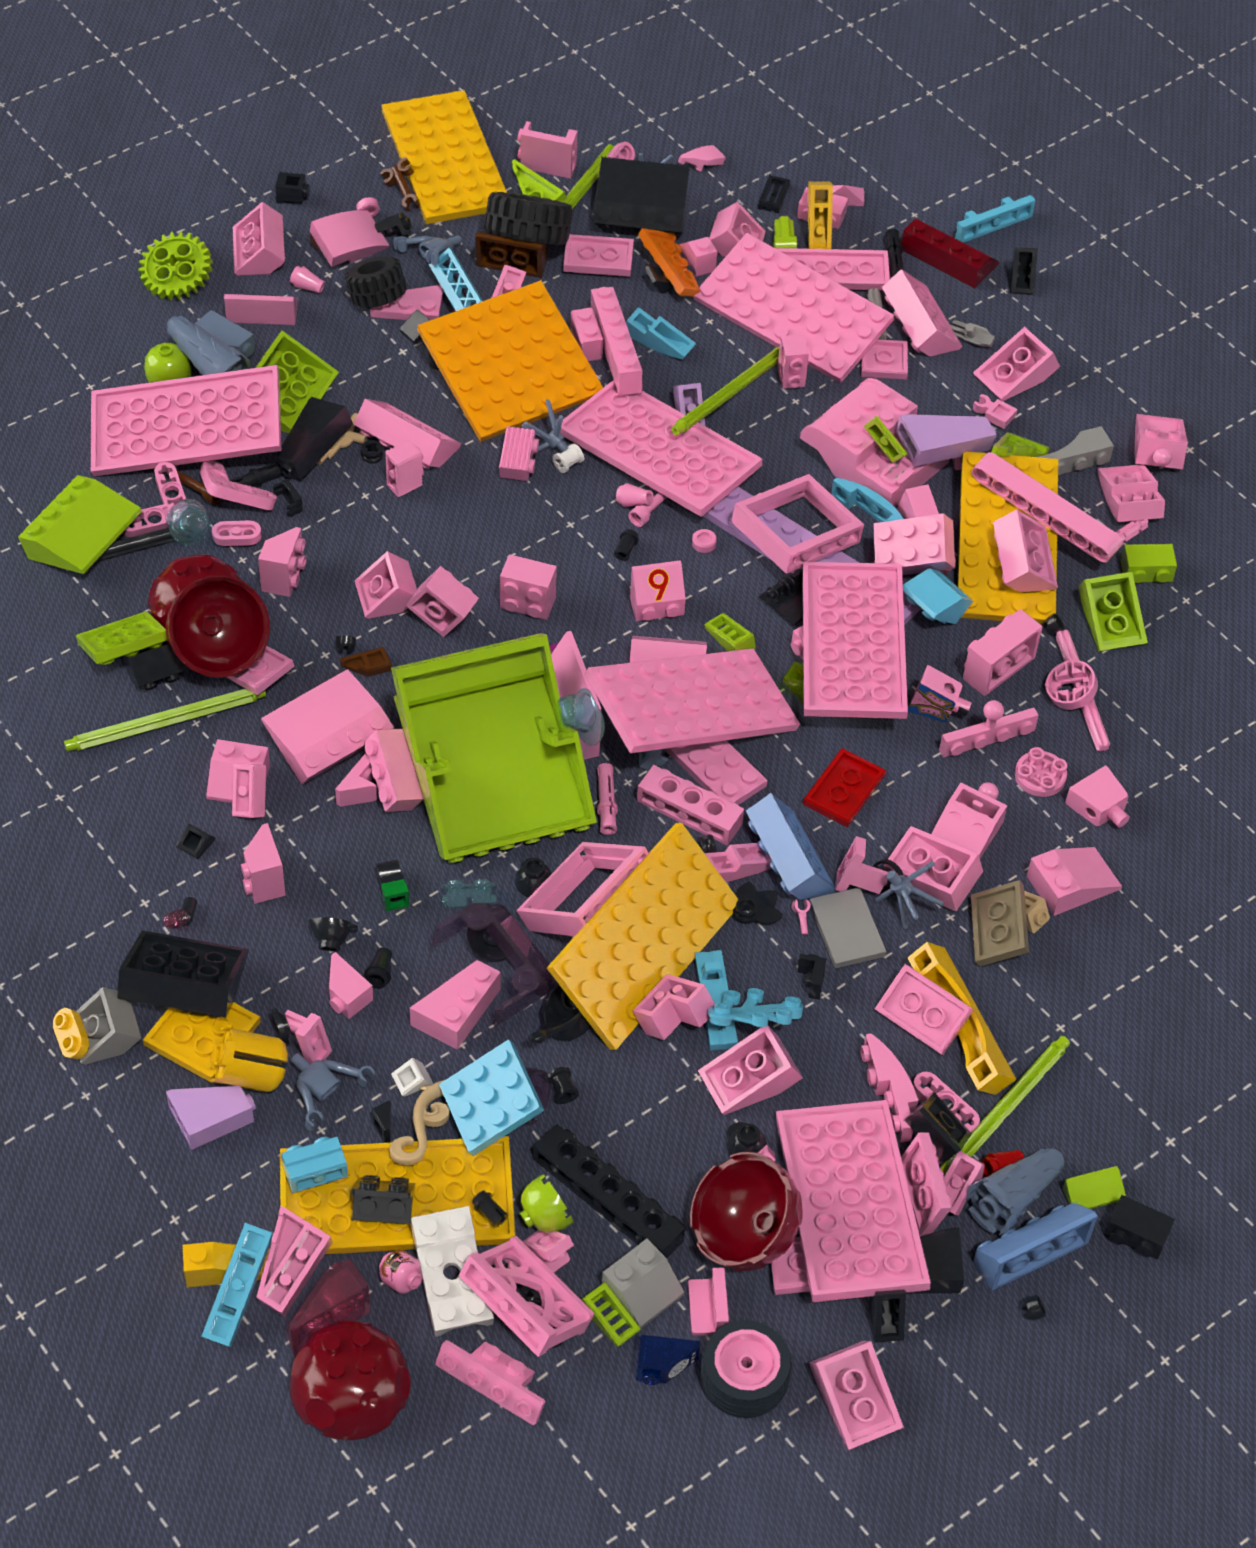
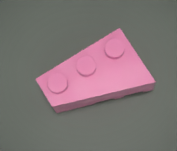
M476 960L410 1007V1026L458 1050L501 990V972Z
M280 1206L279 1217L271 1240V1247L262 1274L257 1299L260 1303L285 1318L333 1241L331 1236L283 1206Z

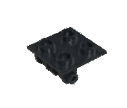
M803 568L794 570V573L786 575L776 585L768 587L767 591L759 595L762 600L793 626L803 619Z

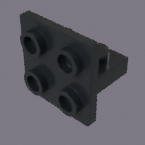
M364 1175L363 1179H358L352 1188V1195H354L352 1220L411 1224L415 1183H409V1179L403 1177H393L392 1181H380V1176Z

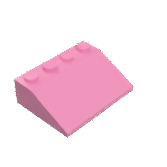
M568 631L551 654L565 724L567 727L578 731L585 760L599 756L601 706L596 693L585 676L587 670L572 631Z
M348 669L261 718V721L302 785L365 749L364 742L375 730L394 729L381 706Z

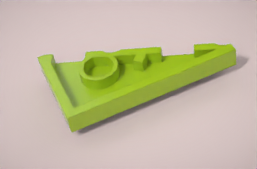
M514 159L512 161V168L524 195L560 202L567 198L563 190Z
M1007 432L993 446L991 453L999 457H1010L1011 455L1037 457L1047 455L1050 447Z

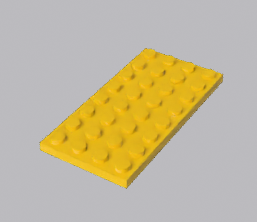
M465 90L382 105V113L400 159L407 157L411 163L409 165L414 170L413 174L407 177L414 195L420 201L419 208L425 224L486 214L488 196L492 192L507 193Z
M964 452L961 466L957 587L971 598L973 602L961 618L1003 621L1007 615H1013L1021 609L1040 625H1043L1047 617L1053 613L1056 614V589L1018 592L1007 586L1002 579L1003 570L998 558V544L994 537L995 529L993 522L1016 509L1029 517L1031 516L979 483L973 477L972 469L987 453ZM1016 455L1000 457L1058 495V459ZM1046 527L1057 580V533Z
M675 823L549 964L547 969L610 1050H617L639 1024L633 1012L636 1006L666 974L676 977L682 974L694 960L695 952H700L733 914V909L736 907L739 899L683 823Z
M509 1136L502 1137L476 1155L468 1152L463 1139L427 1141L424 1157L420 1162L413 1165L396 1163L390 1156L389 1149L391 1143L341 1145L347 1163L348 1177L296 1193L291 1192L282 1162L281 1153L286 1152L288 1148L280 1149L281 1206L331 1236L333 1243L326 1254L416 1249L411 1224L352 1220L354 1200L352 1188L358 1179H363L364 1175L380 1176V1181H392L393 1177L408 1178L409 1183H415L412 1217L469 1206L476 1246L503 1244L515 1236ZM414 1141L413 1145L405 1146L402 1150L408 1153L415 1152L419 1148L418 1141ZM482 1190H485L487 1193L490 1192L493 1195L492 1199L509 1214L503 1224H499V1227L495 1228L480 1210L476 1211L474 1209L472 1200Z

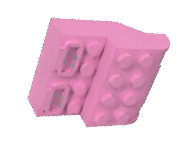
M874 378L865 379L855 390L834 404L812 424L806 426L800 434V439L819 451L835 477L853 481L875 491L894 507L899 505L906 489L922 486L949 463V459L914 467L908 454L895 463L891 462L864 428V425L874 416H878L904 448L895 429L900 415H916L918 406Z

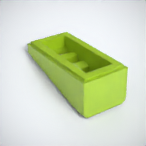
M725 613L704 624V628L727 651L755 650L756 648L754 634Z
M606 1282L582 1299L594 1313L593 1322L617 1348L641 1330ZM602 1298L605 1302L597 1308L594 1303ZM610 1306L613 1311L604 1317L601 1312ZM618 1315L621 1319L611 1326L608 1321ZM626 1324L629 1328L618 1336L615 1331Z

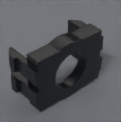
M285 479L278 484H274L273 494L276 496L282 494L289 503L287 510L290 511L287 512V516L301 513L303 511L302 497L289 480Z

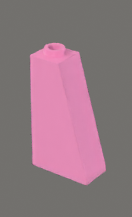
M928 484L906 489L897 507L903 519L939 514ZM952 569L938 571H941L944 575H947L951 572Z

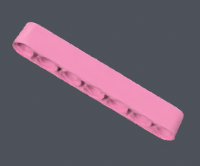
M987 453L972 469V475L979 483L1098 561L1108 562L1123 545L1121 537L1116 532L996 454Z

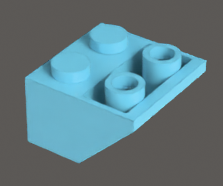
M928 568L903 584V591L907 594L905 598L913 605H919L923 609L922 614L931 621L936 619L943 624L946 622L956 624L973 602L941 571Z

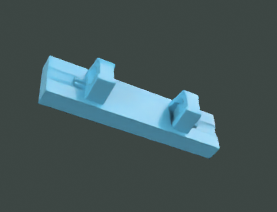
M1031 195L1016 201L1006 197L1001 200V206L978 215L973 210L966 212L965 219L957 222L955 239L964 243L1033 216L1036 200Z
M722 950L695 952L694 960L698 983L706 986L715 1004L723 1003L724 992L729 989ZM710 1018L705 1022L710 1051L730 1049L738 1044L734 1020L728 1026L715 1025L710 1022Z
M247 1223L244 1224L201 1337L232 1347L271 1245L272 1232Z

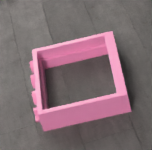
M810 474L739 501L735 504L731 521L786 574L803 567V562H815L860 543L865 525ZM805 497L837 528L789 547L757 515Z
M582 842L516 911L529 931L575 936L648 855V851L642 846ZM584 850L586 855L581 856L580 853ZM594 868L615 869L575 913L554 911Z

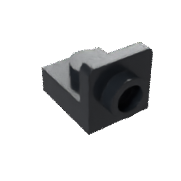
M403 212L374 224L378 233L385 231L386 234L397 230L398 225L403 237L408 236L412 228L409 217L405 216Z
M800 954L797 972L807 974L805 986L810 987L809 998L820 1000L827 958L819 957L815 954Z

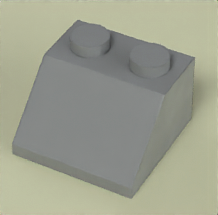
M102 987L77 1010L89 1038V1048L84 1057L80 1059L81 1064L86 1065L125 1054L141 1039L132 1004L126 999L117 998V990Z
M645 1239L602 1274V1284L606 1282L640 1328H643L684 1296V1291L669 1262L648 1239Z

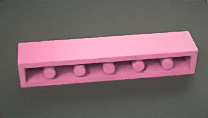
M601 287L599 289H591V308L598 321L603 337V349L618 394L642 393V368L614 288Z

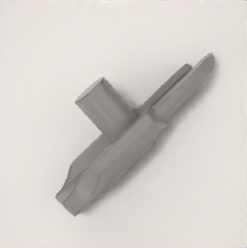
M956 320L953 321V324L965 329L950 325L956 331L954 333L957 337L977 346L991 347L995 341V337L989 333L987 328Z

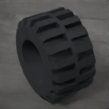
M391 256L366 259L351 267L345 274L352 302L358 307L368 308L388 304L398 299L407 290L400 261Z

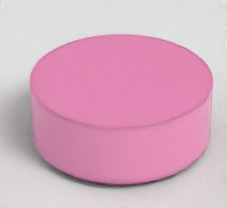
M372 197L360 200L356 206L357 210H368L372 217L376 216L380 211L378 201Z
M698 530L693 534L692 546L698 552L709 553L715 549L717 537L710 530Z

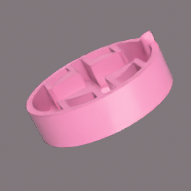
M1069 660L1052 669L1046 679L1045 687L1051 701L1057 707L1073 710L1085 706L1094 698L1098 689V680L1093 669L1087 663L1079 660ZM1083 681L1084 684L1088 683L1087 686L1073 688L1072 692H1069V690L1058 691L1064 684Z

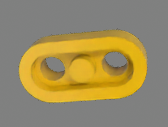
M63 1008L58 1011L53 1019V1029L62 1054L65 1057L78 1060L87 1053L89 1038L80 1014L75 1010Z

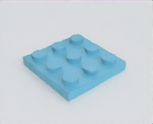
M509 1039L439 1084L468 1152L472 1155L481 1152L545 1111L517 1049Z

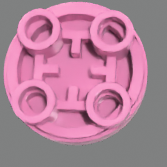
M1034 747L1030 749L1029 753L1023 755L1018 760L1015 769V779L1018 785L1025 792L1039 797H1048L1060 792L1067 778L1066 761L1052 753L1043 751L1039 747Z

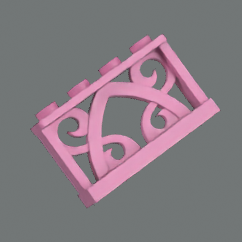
M517 1236L483 1253L475 1252L469 1255L459 1274V1277L538 1357L545 1354L549 1348L577 1334H583L594 1316L593 1311ZM502 1260L508 1264L507 1268L503 1265ZM515 1283L535 1289L541 1297L542 1307L526 1301L516 1291Z

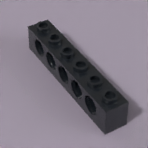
M556 1124L534 1145L533 1160L635 1244L639 1245L645 1239H648L667 1259L684 1242L685 1227L679 1218L666 1213L658 1201L645 1196L637 1184L623 1178L612 1164H606L602 1161L594 1149L589 1146L585 1147L569 1129L564 1130ZM571 1155L573 1158L566 1159L563 1156ZM586 1172H591V1173H594L595 1175H593V1176H586V1175H584V1173H586ZM611 1189L616 1192L610 1194L606 1193L605 1190ZM627 1207H635V1208H637L638 1210H636V1211H629V1210H627L626 1208H627ZM655 1224L659 1228L651 1229L648 1225Z

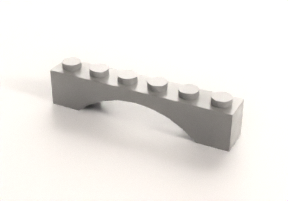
M1100 426L1080 431L1077 437L1066 447L1037 457L1058 459L1059 476L1064 473L1110 462L1114 445L1103 427Z

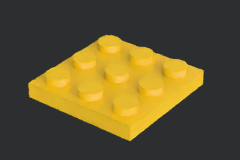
M234 1002L227 1017H211L208 1014L188 1013L181 1009L169 1007L144 1037L143 1044L147 1048L213 1083L210 1079L215 1078V1069L210 1068L214 1043H221L225 1033L220 1031V1029L224 1026L253 1033L261 1023L260 1016Z

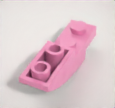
M866 1034L864 1045L860 1047L862 1061L867 1062L869 1068L867 1069L868 1084L874 1087L876 1096L884 1095V1100L888 1101L889 1108L892 1111L891 1118L894 1131L898 1133L900 1142L911 1141L913 1129L904 1119L917 1108L918 1098L908 1074L894 1054L873 1034Z

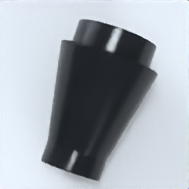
M378 948L364 972L365 979L374 988H383L391 980L392 952L388 948Z

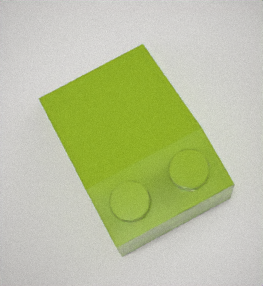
M1133 572L1085 579L1078 586L1083 611L1099 652L1148 643Z

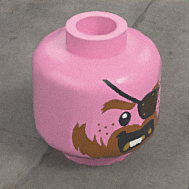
M396 1250L386 1254L380 1262V1279L397 1293L405 1294L420 1286L423 1280L420 1261L404 1250Z

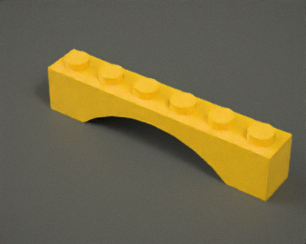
M926 942L911 954L908 960L915 971L974 1010L958 1033L965 1053L966 1069L977 1090L997 1095L1015 1081L1016 1078L947 950L939 945Z

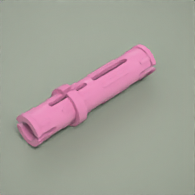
M602 763L597 767L599 791L597 813L600 816V832L604 835H612L617 831L616 814L618 806L615 803L614 768L609 763Z

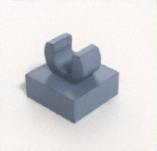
M668 748L639 752V767L648 770L654 764L663 766L668 761V758L662 755Z

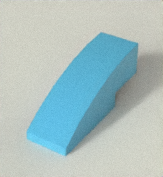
M639 307L626 321L632 339L659 353L684 359L696 345L694 341L661 316L655 320Z

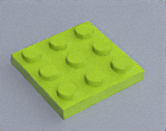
M147 611L76 635L78 645L96 664L101 665L112 663L115 658L123 655H135L140 649L146 647H159L164 641L168 640L166 629Z

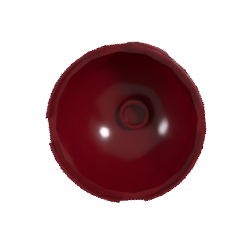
M198 554L180 557L169 563L153 581L148 597L150 615L166 629V619L168 618L173 600L181 590L193 581L213 575L231 576L241 581L243 580L232 566L215 556Z
M205 576L193 581L181 590L173 600L168 618L166 619L168 642L181 662L192 671L210 677H229L243 672L260 658L270 634V620L265 603L251 586L231 576Z
M741 1152L730 1155L731 1159L720 1166L714 1165L702 1178L692 1200L690 1226L696 1233L698 1240L696 1245L707 1258L736 1271L761 1269L786 1253L795 1241L799 1225L802 1222L803 1212L800 1191L797 1190L794 1181L785 1169L769 1157L754 1152Z
M339 1321L313 1333L311 1338L299 1350L293 1362L289 1384L291 1400L301 1420L306 1425L310 1424L323 1432V1436L337 1440H359L373 1436L388 1428L400 1410L404 1409L411 1386L406 1358L396 1341L371 1323L357 1321Z

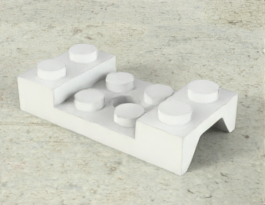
M469 1206L412 1217L411 1228L418 1260L420 1261L434 1336H441L452 1329L474 1324L493 1325L494 1317L489 1306L460 1277L450 1280L443 1274L444 1269L448 1266H455L461 1272L469 1255L478 1252Z

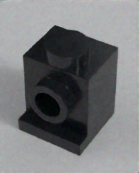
M279 172L275 185L276 203L281 204L282 201L303 203L304 197H309L310 185L306 184V175Z

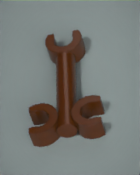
M407 157L400 159L397 165L391 169L386 168L382 170L380 174L385 179L384 183L388 187L393 186L397 181L404 197L402 199V206L409 212L410 203L415 202L419 206L420 201L416 195L411 193L404 176H409L414 172L413 168L409 165L411 164Z

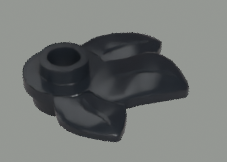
M751 882L741 885L736 892V897L739 900L733 909V916L742 923L756 921L765 925L779 921L783 914L774 908L777 902V891L765 890L756 892Z

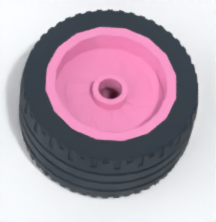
M739 1320L725 1324L715 1331L703 1351L701 1381L705 1394H707V1397L715 1407L734 1417L753 1418L762 1416L765 1413L767 1414L781 1402L788 1389L792 1371L790 1351L782 1336L764 1323L754 1320Z

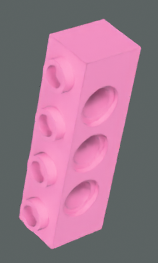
M653 765L638 785L637 802L680 823L682 822L684 825L706 836L712 834L714 840L727 846L743 824L744 808L735 802H729L717 796L712 791H707L694 785L689 780H684L672 774L667 769H661Z

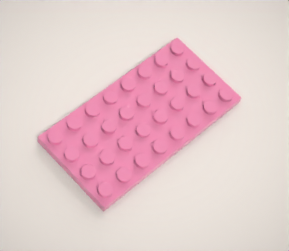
M748 233L741 238L699 287L701 291L693 297L696 302L775 347H780L781 336L804 334L809 352L808 366L840 384L894 320L892 313Z
M277 365L91 391V473L93 476L152 469L162 462L181 465L281 451L280 378Z
M614 380L564 418L560 432L565 438L700 517L762 466V458L700 423H696L685 433L674 435L671 428L676 424L677 420L685 416L683 413L644 391L642 393L619 395Z
M803 562L804 716L907 719L902 564Z
M754 649L589 667L585 673L586 678L630 753L796 731L800 725Z
M881 1100L776 1111V1122L786 1171L794 1181L797 1190L800 1191L803 1214L798 1232L812 1302L875 1296L877 1291L905 1289V1292L930 1290L931 1282L888 1101Z

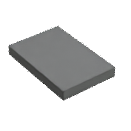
M860 888L809 899L811 911L834 968L886 957V949Z

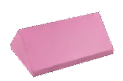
M224 294L226 319L233 323L296 324L297 297Z
M632 636L630 663L706 654L707 642Z

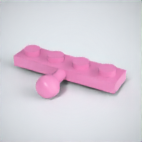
M996 700L989 701L983 709L984 715L987 718L986 722L943 734L939 751L942 757L945 758L951 755H959L971 749H980L998 741L1004 742L1015 736L1027 735L1035 731L1039 715L1035 708L1002 717L1004 714L1003 705Z

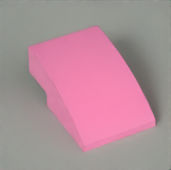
M368 210L341 212L311 222L310 233L331 267L345 261H349L351 264L389 248V244L383 234L377 232L374 225L376 223Z
M1143 464L1098 468V477L1103 494L1117 522L1164 518L1165 499L1158 492V481Z

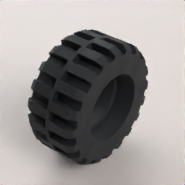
M492 192L488 196L484 227L487 232L502 237L542 244L564 245L569 240L573 209L570 204L547 198L516 193Z

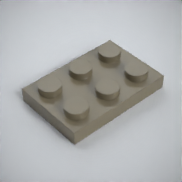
M1018 880L971 894L975 962L981 967L1029 953L1025 893L1022 882Z

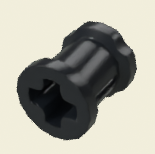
M568 1067L556 1068L547 1075V1081L553 1085L555 1090L554 1098L558 1104L570 1103L579 1096L578 1088L573 1086L571 1081L572 1073Z

